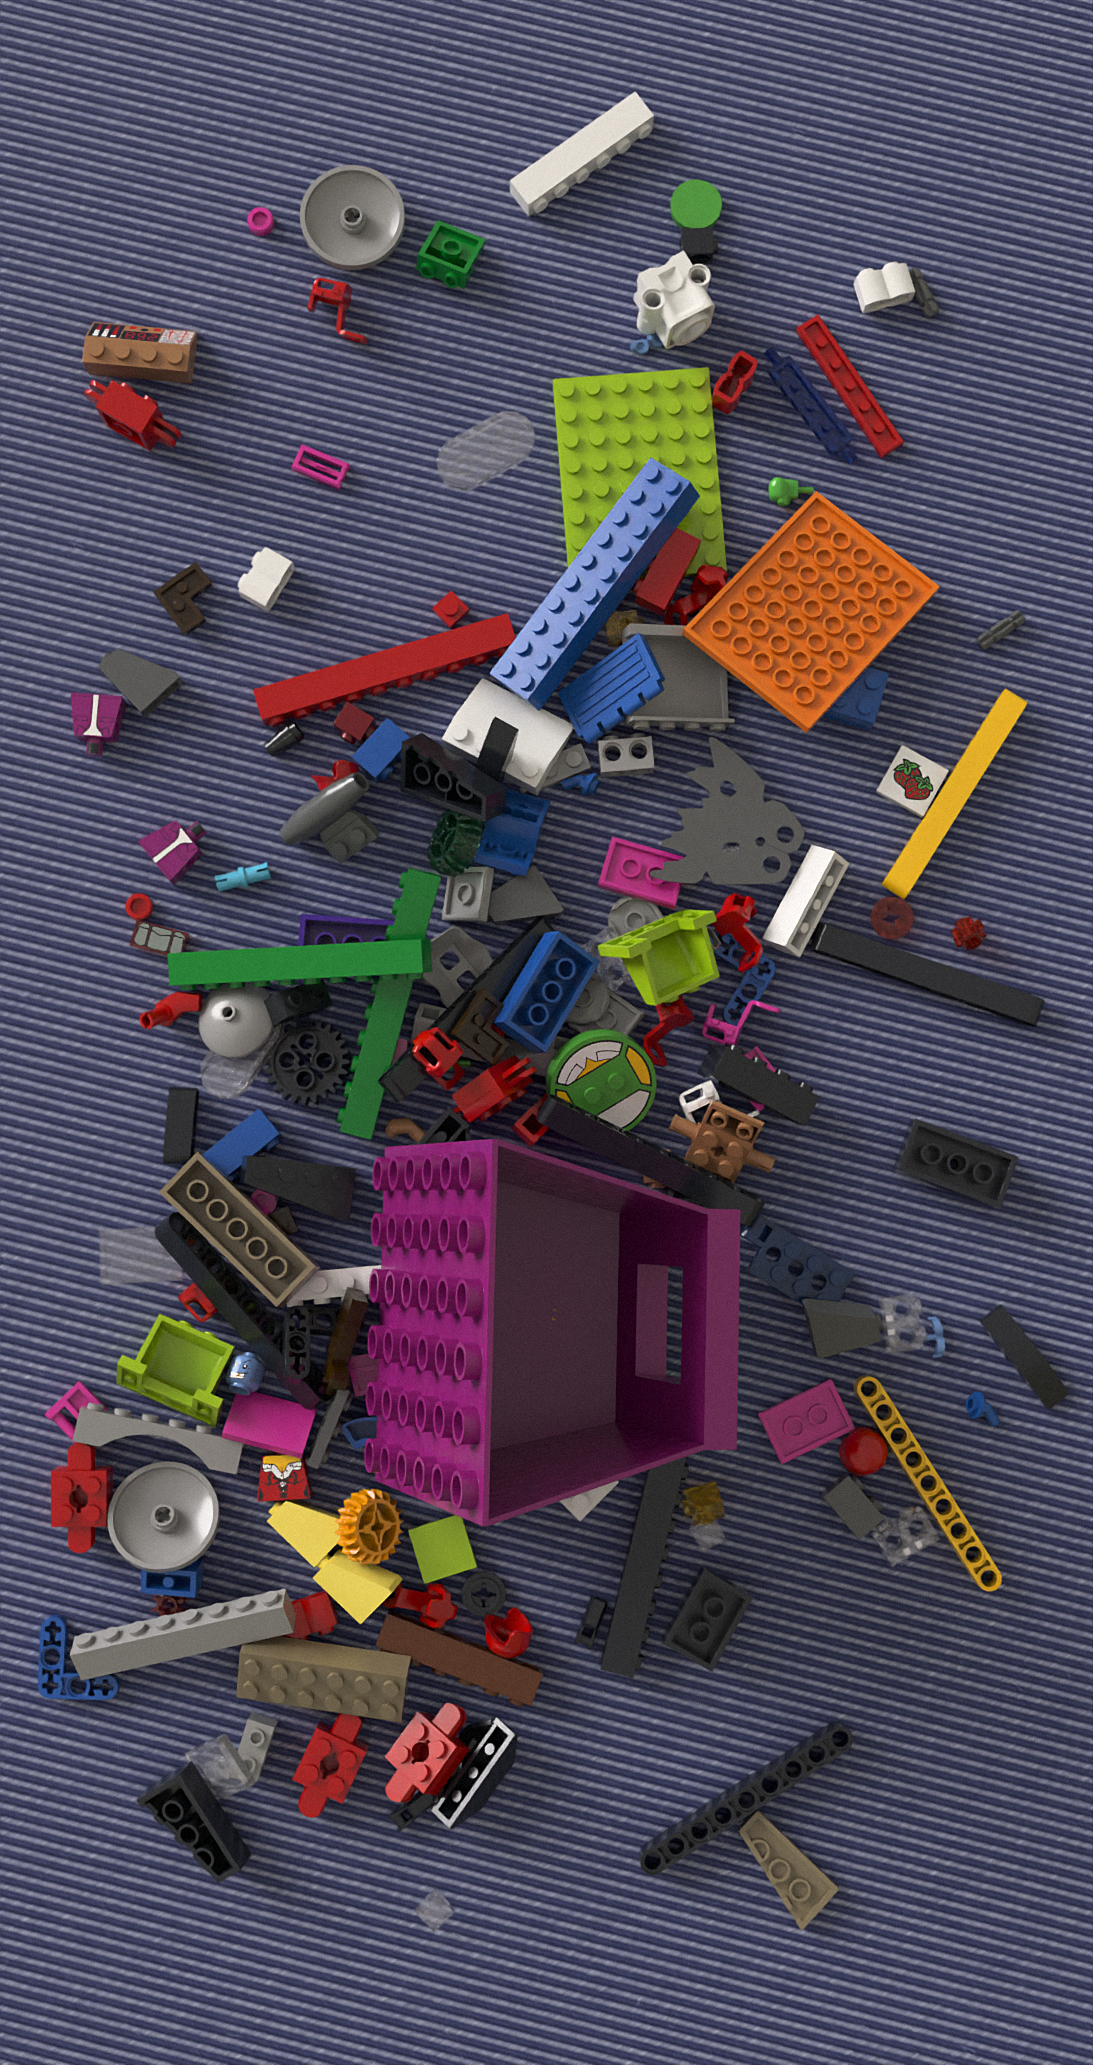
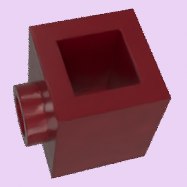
M346 702L333 723L335 730L341 733L340 737L351 745H354L356 742L362 746L377 729L375 727V719L349 702Z

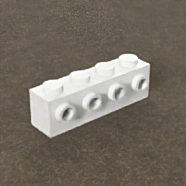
M811 845L762 939L779 951L800 957L849 863L835 851Z
M381 1265L317 1271L289 1300L287 1307L303 1306V1300L314 1299V1304L331 1303V1297H341L342 1302L347 1287L363 1290L364 1294H368V1298L371 1299L369 1293L370 1275L373 1269H381Z

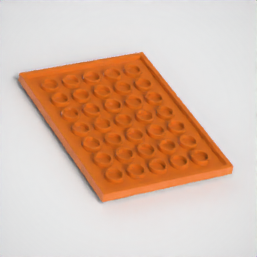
M816 491L686 625L682 635L804 732L808 733L938 592L940 586Z

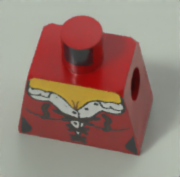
M278 1452L265 1454L262 1457L258 1502L308 1499L313 1496L304 1454L302 1459Z

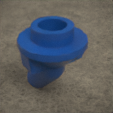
M596 772L586 776L576 775L561 781L564 790L580 786L585 797L589 794L594 795L600 785L598 773Z
M973 1392L968 1397L966 1410L971 1418L978 1419L984 1414L990 1426H995L1000 1422L990 1403L986 1402L981 1392Z

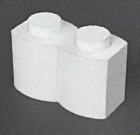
M891 262L886 264L882 270L865 269L856 276L853 284L862 313H870L885 307L909 302L915 294L906 263L898 264V262Z
M265 547L261 552L258 551L254 555L251 562L253 567L249 573L243 574L240 578L238 592L243 599L269 612L279 597L281 590L289 581L295 567L292 561Z

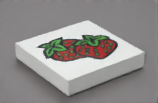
M902 745L876 793L922 818L949 770Z

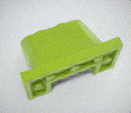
M682 909L598 945L600 956L621 958L643 1000L648 1005L676 1001L679 999L678 995L696 992L700 989V985L720 977L706 925L717 921L714 911Z
M159 1314L136 1359L133 1360L127 1356H121L117 1363L116 1384L216 1428L221 1417L223 1399L215 1396V1393L232 1357L234 1346L219 1340L211 1332L203 1333L194 1329L186 1321L178 1322Z

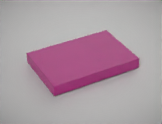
M612 836L597 887L675 909L682 883L654 878L650 875V872L664 869V862L679 861L684 857Z
M831 1378L757 1413L781 1464L855 1429Z
M250 1392L249 1395L236 1393L222 1432V1438L302 1459L317 1414V1408L308 1410L299 1403L257 1392Z

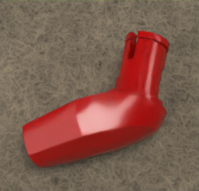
M175 992L158 1002L153 1010L142 1013L139 1017L140 1024L144 1029L146 1027L151 1029L159 1024L169 1026L176 1022L185 1012L201 1011L203 995L192 992Z

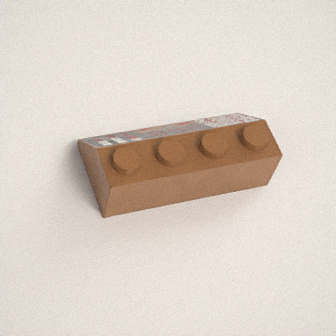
M93 322L85 336L82 362L88 374L192 384L198 333L197 331Z

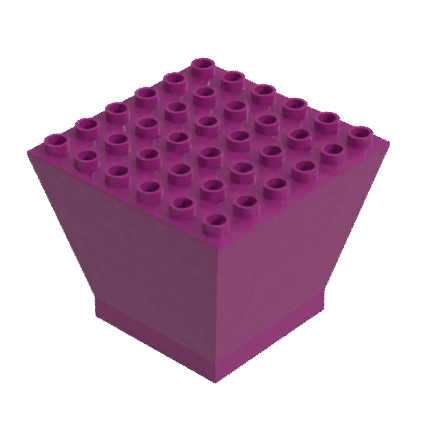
M499 1139L385 1147V1157H377L373 1165V1186L376 1191H384L383 1213H375L372 1218L371 1240L375 1247H382L381 1269H373L371 1272L369 1293L373 1303H380V1325H372L369 1329L368 1353L371 1359H379L378 1382H369L367 1386L366 1408L370 1416H377L376 1438H368L365 1443L364 1462L367 1472L375 1473L376 1481L478 1525L490 1526L703 1450H737L741 1210L707 1209ZM668 1266L683 1267L681 1379L666 1376Z

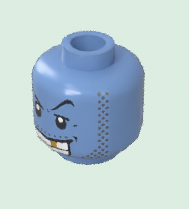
M250 1352L234 1356L225 1376L226 1382L230 1385L229 1389L241 1395H249L250 1392L257 1391L265 1373L264 1364L259 1361V1356Z

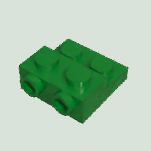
M437 220L418 253L416 270L420 271V274L427 279L435 277L444 281L445 285L449 288L460 287L464 289L474 272L475 263L485 247L486 239Z

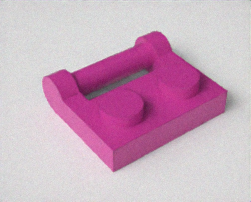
M78 1381L44 1415L49 1421L53 1420L73 1441L75 1427L61 1413L62 1409L66 1407L78 1419L80 1408L88 1406V1402L104 1404L82 1381Z

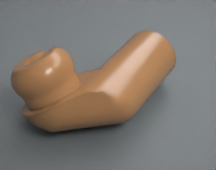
M410 1118L392 1119L385 1127V1133L388 1137L395 1138L398 1134H408L417 1143L426 1134Z

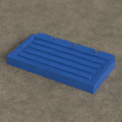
M638 633L560 690L558 695L578 737L584 738L587 743L591 744L605 734L603 727L609 731L625 719L624 713L630 716L646 704L645 699L651 701L665 690L662 682L666 679L645 636Z

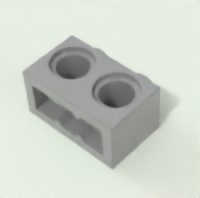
M644 733L629 735V738L619 739V736L603 737V741H598L601 778L650 774L654 772L652 736L645 737ZM635 748H642L646 752V756L642 759H637L631 752ZM610 750H614L619 753L620 758L616 761H609L605 754Z
M254 1712L251 1713L247 1720L230 1774L255 1782L259 1780L278 1720Z

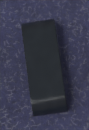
M170 1086L163 1148L164 1164L184 1166L194 1156L199 1104L198 1088Z

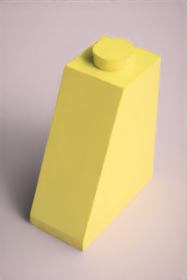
M294 1499L286 1500L284 1503L279 1500L268 1511L272 1516L267 1522L313 1567L329 1553L340 1539V1535L334 1533L339 1529V1524L335 1520L340 1519V1515Z
M339 1549L332 1557L327 1554L316 1565L320 1570L313 1579L361 1625L395 1590L403 1578L377 1565H361L360 1563L349 1560V1555L341 1553L342 1550Z

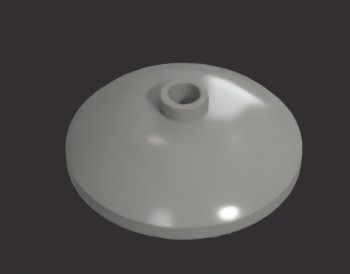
M253 981L245 982V987L229 988V983H223L221 988L214 989L205 999L198 1019L199 1032L206 1046L216 1054L226 1058H242L259 1050L269 1039L274 1028L264 1000L270 997L269 993L261 986L254 987ZM232 1010V1015L227 1017V1013Z

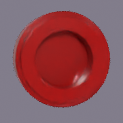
M136 893L127 899L125 909L132 919L144 921L152 915L154 905L148 896Z

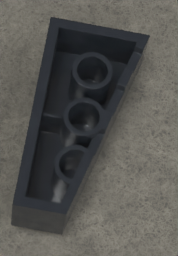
M423 733L402 741L400 792L483 822H487L505 813L506 787Z

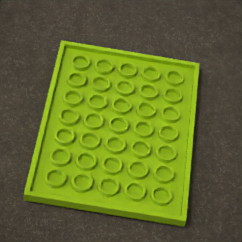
M709 367L552 379L567 566L571 565L648 460L652 458L690 481L700 495L677 526L678 529L701 540L700 548L685 577L696 576L698 568L703 564L722 567L727 572ZM645 569L638 580L640 578L645 579L648 570Z

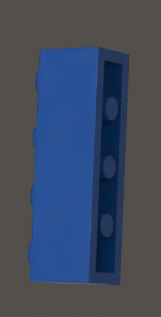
M258 1109L207 1150L204 1155L233 1182L238 1177L236 1173L242 1167L243 1156H257L263 1150L271 1151L280 1143L278 1138L282 1136V1133L264 1111Z

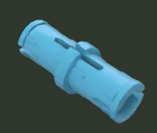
M265 862L264 864L245 869L243 866L238 867L237 871L216 875L215 881L217 882L218 891L222 892L239 886L246 888L249 887L248 884L271 879V874L269 873L268 864Z

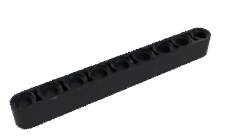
M540 916L529 924L427 1030L437 1027L445 1032L451 1041L456 1040L459 1043L460 1041L453 1037L451 1032L479 989H485L499 1001L511 990L543 935L547 932L555 931L547 920ZM435 1033L434 1036L447 1049L450 1050L451 1048L443 1041V1039L437 1033ZM414 1043L378 1080L379 1085L396 1103L406 1098L429 1074L425 1070V1066L413 1056ZM422 1047L419 1052L430 1064L436 1066L438 1063L436 1057L426 1047Z
M819 923L817 925L810 946L811 951L1027 1026H1037L1045 1000L1037 996L827 924Z
M548 1094L536 1117V1120L544 1126L709 1208L741 1210L740 1223L746 1226H753L765 1204V1201L759 1196L556 1095Z
M173 1212L155 1227L154 1232L160 1244L305 1409L314 1410L332 1399L334 1391L332 1395L325 1394L323 1389L325 1385L323 1377L325 1375L311 1359L310 1371L304 1382L294 1385L285 1380L283 1377V1327L206 1238L180 1212ZM293 1339L289 1341L292 1349L302 1350ZM295 1359V1364L291 1369L295 1371V1375H299L301 1372L297 1368L299 1359Z
M833 1721L645 1843L639 1851L642 1870L649 1875L661 1873L846 1752L853 1744V1736L849 1728L841 1721ZM836 1731L846 1732L843 1741H832V1736ZM813 1746L822 1747V1753L818 1757L809 1756L810 1749ZM791 1761H796L799 1763L798 1770L793 1773L787 1772L785 1770L786 1765ZM768 1776L776 1778L775 1785L770 1788L762 1786L763 1780ZM743 1792L753 1794L752 1799L747 1803L739 1801V1796ZM726 1807L730 1812L725 1818H718L715 1815L718 1808ZM695 1823H704L706 1829L702 1833L693 1832L692 1827ZM673 1838H680L683 1841L682 1845L677 1849H673L668 1845L669 1841ZM650 1853H655L660 1857L654 1864H649L645 1861V1857Z

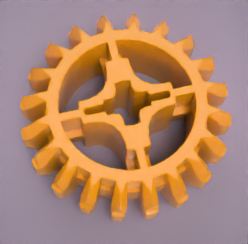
M362 1489L359 1492L351 1493L350 1499L343 1500L345 1508L338 1509L341 1517L335 1520L339 1524V1529L334 1533L340 1535V1539L336 1544L343 1546L341 1553L349 1555V1560L360 1563L361 1565L380 1564V1561L388 1560L389 1554L396 1553L394 1545L401 1544L398 1535L404 1533L400 1529V1524L404 1520L399 1518L402 1510L396 1507L397 1501L390 1498V1494L379 1489Z

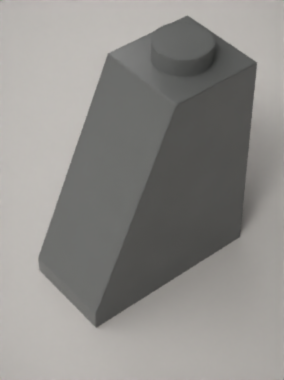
M120 649L105 654L100 661L101 664L98 665L101 672L145 718L184 684L177 672Z
M534 865L529 868L527 876L518 875L491 892L487 922L492 920L496 926L532 921L540 916H543L545 919L559 917L564 914V909Z
M816 1299L802 1300L811 1344L818 1359L881 1342L879 1330H883V1324L880 1315H874L870 1305Z

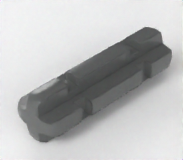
M913 268L909 273L915 289V296L919 304L923 306L922 311L925 317L932 318L939 313V307L936 302L934 303V297L926 281L922 280L924 276L921 270Z
M1016 610L1008 618H1004L991 627L988 633L984 632L977 638V643L983 650L989 648L994 642L999 641L1012 632L1014 628L1022 625L1025 622V617L1019 610Z

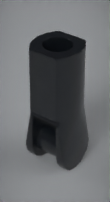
M595 1596L590 1597L575 1636L574 1644L577 1645L579 1642L587 1645V1649H591L606 1611L607 1601ZM585 1625L594 1628L591 1635L582 1632Z
M419 1791L409 1802L394 1810L388 1816V1819H393L398 1826L397 1831L401 1832L431 1807L433 1795L423 1794ZM406 1808L412 1814L408 1819L402 1814Z

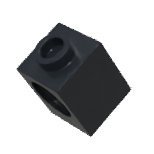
M681 228L680 252L684 250L692 265L712 264L713 254H718V238H713V228Z

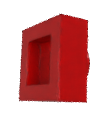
M452 590L432 608V611L450 629L470 612L469 608Z

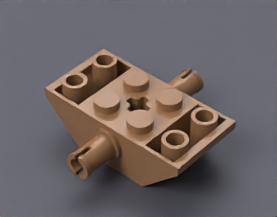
M714 1100L710 1102L701 1122H698V1124L675 1114L668 1129L691 1139V1144L684 1158L685 1160L733 1184L743 1165L749 1164L769 1174L776 1158L753 1149V1144L764 1122Z

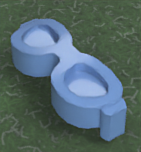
M655 332L652 335H648L647 340L634 341L630 345V349L638 356H643L647 354L650 345L654 348H660L663 346V343Z
M936 1316L927 1317L928 1320H931L934 1334L925 1335V1341L935 1340V1354H933L932 1358L942 1357L945 1351V1340L941 1322Z

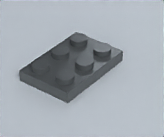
M349 1387L346 1388V1391L334 1389V1395L329 1401L308 1452V1466L318 1469L320 1463H326L331 1451L330 1444L328 1443L331 1437H337L342 1424L339 1418L342 1411L347 1412L352 1401V1393H350Z

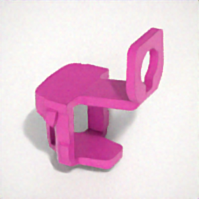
M752 1000L747 1004L737 1026L713 1019L717 1005L711 1004L703 1025L702 1034L707 1039L729 1046V1044L737 1046L742 1028L754 1006L780 1014L781 1010ZM709 1028L724 1032V1040L707 1035Z

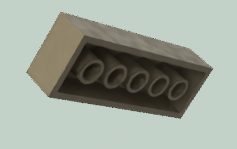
M197 1152L159 1191L174 1208L276 1307L283 1308L321 1268L202 1153Z
M281 1636L242 1644L240 1650L236 1697L402 1722L407 1697L411 1656Z

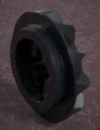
M486 1571L475 1573L466 1580L463 1586V1603L476 1616L485 1617L489 1614L493 1615L502 1608L505 1602V1586L496 1574ZM483 1582H485L487 1591L496 1593L492 1594V1596H487L485 1605H482L481 1596L472 1594L476 1593V1591H481Z

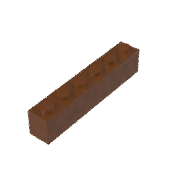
M390 1609L375 1645L381 1647V1652L411 1656L410 1664L421 1667V1664L432 1667L431 1671L437 1675L446 1677L447 1674L458 1677L457 1681L463 1685L472 1687L473 1684L481 1686L483 1691L491 1696L498 1697L499 1694L509 1697V1702L520 1707H524L525 1704L532 1705L543 1675V1669L517 1658L500 1657L486 1646L442 1629L427 1626L425 1623L419 1622V1620Z

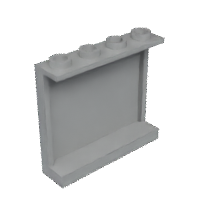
M630 623L622 629V645L638 633L645 636L666 679L662 682L665 689L662 693L651 701L645 699L646 704L630 716L624 713L625 725H634V729L637 730L649 729L650 726H659L660 730H673L675 726H684L686 731L700 730V727H709L710 731L717 732L726 730L725 727L735 723L734 719L728 718L727 670L682 635L683 629L686 626Z

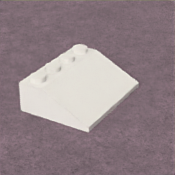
M482 678L456 713L442 737L444 747L477 763L494 717L503 720L519 729L513 757L506 767L504 779L524 787L529 792L538 796L548 773L573 733L574 727L571 723L542 708L540 711L536 710L515 694Z

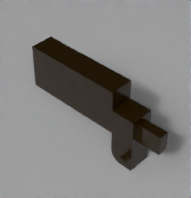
M347 1287L326 1349L328 1358L323 1370L325 1374L323 1377V1382H325L323 1389L327 1395H332L334 1389L346 1391V1388L351 1385L347 1365L368 1306L363 1290Z

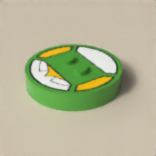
M610 1029L586 1031L568 1040L554 1055L546 1075L547 1096L548 1094L556 1095L627 1131L635 1127L645 1117L653 1103L657 1086L654 1066L642 1047L628 1035Z

